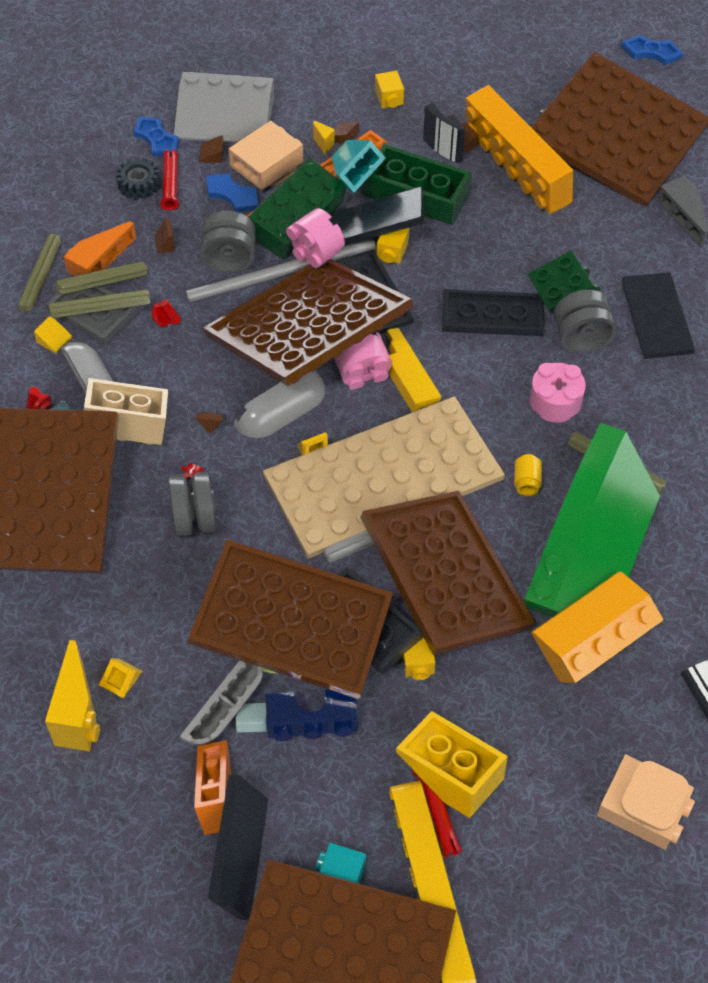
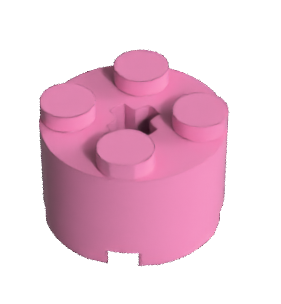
M314 209L286 229L288 237L292 240L294 246L293 254L300 262L305 260L314 268L320 267L342 251L341 249L345 245L340 227L337 224L333 226L328 220L331 216L322 209Z
M377 332L376 335L370 334L360 343L352 345L343 351L341 355L333 357L343 382L349 386L350 390L363 387L365 381L372 379L376 383L386 380L389 376L387 372L392 366V361L383 340Z
M564 363L541 364L534 374L530 393V405L534 412L536 411L541 418L550 422H565L578 414L582 406L586 386L580 368L576 365Z

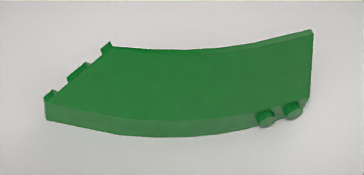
M600 423L567 493L526 594L524 604L527 609L552 618L617 572L621 571L629 578L660 495L626 431Z

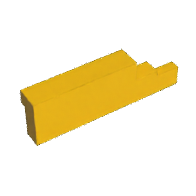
M400 329L387 330L386 335L390 340L389 351L391 352L389 357L392 361V366L388 373L412 413L440 402L442 396Z

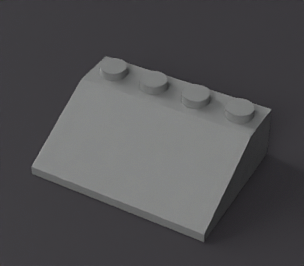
M183 72L179 85L174 135L178 136L179 139L209 141L223 135L224 142L238 143L270 121L274 101L273 78Z

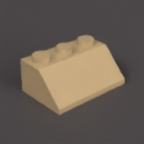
M89 378L84 410L117 411L119 414L117 440L119 441L128 440L142 442L147 445H162L168 389Z

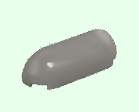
M71 342L61 347L62 353L85 394L89 378L114 382L100 356L91 346L81 342Z
M314 370V372H309L300 378L298 382L289 386L280 382L248 402L244 406L247 411L240 420L235 419L234 427L241 434L253 438L266 437L275 433L321 403L325 396V384L321 376Z
M239 660L183 731L179 739L188 744L202 745L217 738L260 683L263 676L262 668Z

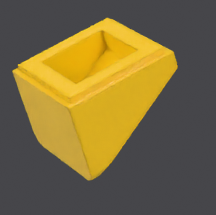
M314 121L313 139L324 155L335 145L334 129Z
M51 316L34 331L36 342L56 354L72 338V335Z
M325 432L298 443L297 447L301 455L328 446V435Z
M111 658L99 685L124 698L142 673V670L119 658Z

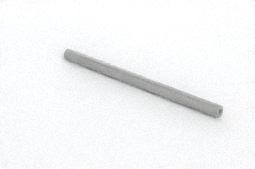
M371 238L346 245L331 260L338 261L372 249L376 250L375 242ZM293 260L187 290L186 296L189 303L293 274L309 264L305 260L302 262Z

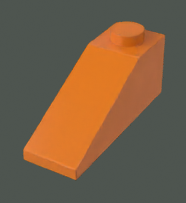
M129 221L79 241L64 256L67 272L77 276L79 273L83 275L105 270L136 239L134 223Z
M227 740L197 746L194 808L204 835L219 833L227 782L229 775H232Z

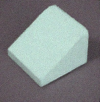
M267 703L243 704L236 713L237 732H267Z

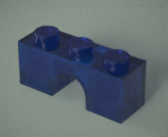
M325 689L324 706L318 711L306 712L298 707L295 692L265 694L268 738H274L276 741H288L292 739V736H305L308 739L320 738L322 734L335 733L336 736L344 737L351 735L353 731H358L356 698Z

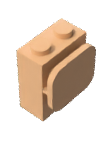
M269 121L229 148L230 166L259 189L263 190L267 186L280 184L297 170V166L303 162V144L298 139L289 135L282 127Z
M625 754L601 803L597 816L666 850L670 841L675 844L677 843L683 826L678 824L681 816L683 815L688 818L695 803V800L690 798L694 787L688 785L687 780L674 771L652 761L641 762Z

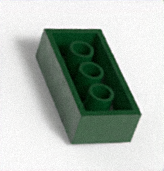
M383 144L380 152L386 159L364 181V195L377 200L421 187L424 193V216L452 225L470 194L472 172Z
M309 158L248 216L255 225V240L274 255L284 260L294 249L286 229L317 208L324 210L330 215L344 202L346 185Z

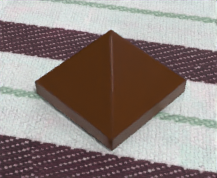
M201 411L196 414V419L207 432L211 433L226 419V415L223 413Z

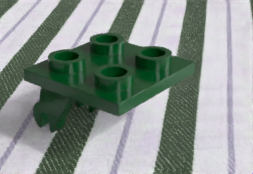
M572 250L527 274L549 312L555 310L556 305L561 299L571 293L581 290H595L599 292L601 290L597 283L591 282L588 277L590 273L588 267L582 266Z

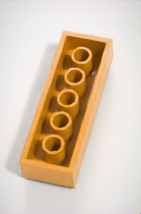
M487 85L466 97L465 114L467 116V123L478 134L481 148L485 152L489 151L493 155L495 163L499 166L502 165L506 169L508 176L520 183L522 191L534 198L539 209L544 208L548 214H551L572 203L573 169L491 86Z

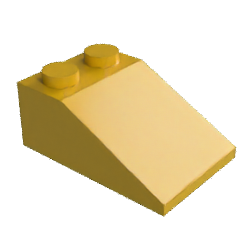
M70 640L45 723L54 746L90 751L92 742L98 741L100 725L96 721V712L93 708L85 669L76 641Z
M433 711L396 748V753L444 803L468 818L472 817L504 780L507 755Z

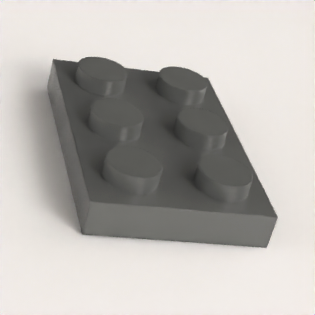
M102 286L64 295L57 293L46 306L49 311L50 303L114 293ZM133 306L59 318L105 345L138 312L137 307Z

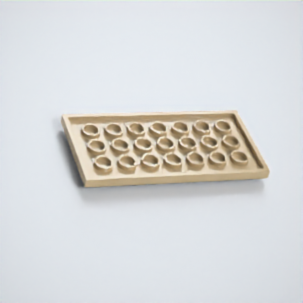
M455 396L263 470L266 482L308 559L324 553V548L365 531L366 528L360 518L364 510L459 491L464 496L504 480L505 477L502 469Z

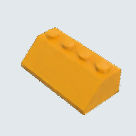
M620 571L531 633L560 682L576 683L662 622L663 618L650 595Z

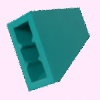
M346 140L332 156L336 175L352 193L386 159L371 140Z

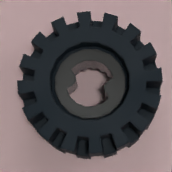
M136 157L135 161L132 162L130 158L127 160V164L122 162L120 164L121 168H117L116 179L118 189L122 195L126 194V198L130 199L133 196L134 200H138V197H142V200L146 199L145 195L152 197L153 192H158L160 176L158 166L154 165L153 161L150 160L147 163V158L139 161V157Z

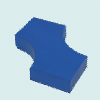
M640 34L621 42V47L632 59L651 58L666 65L683 57V53L670 40L652 41Z
M138 117L134 137L141 138L151 145L152 156L163 157V153L169 150V156L171 157L172 150L177 152L180 142L179 137L167 133L161 126V119Z
M230 173L206 176L209 198H219L229 202L235 212L254 211L259 207L256 188L238 185L232 180Z

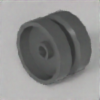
M220 211L207 217L203 222L201 230L200 256L203 263L217 272H241L250 267L255 257L254 244L256 236L255 225L251 219L234 211Z
M581 290L571 293L561 299L553 312L562 346L572 353L600 350L607 346L617 333L608 298L599 291Z
M208 472L194 473L192 477L193 491H191L190 486L187 487V480L184 475L170 476V492L177 537L192 535V521L195 520V517H197L198 528L202 534L216 532L214 519L216 506L214 491L210 489Z

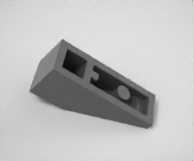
M685 176L662 185L658 203L700 248L703 247L708 234V226L699 190Z

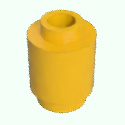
M525 454L515 460L514 486L520 495H536L542 485V462L534 455Z

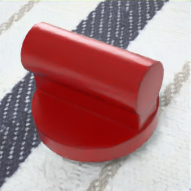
M168 300L154 304L152 319L158 326L164 328L168 327V324L176 325L180 323L181 317Z
M31 387L25 409H51V396L42 394L37 387Z

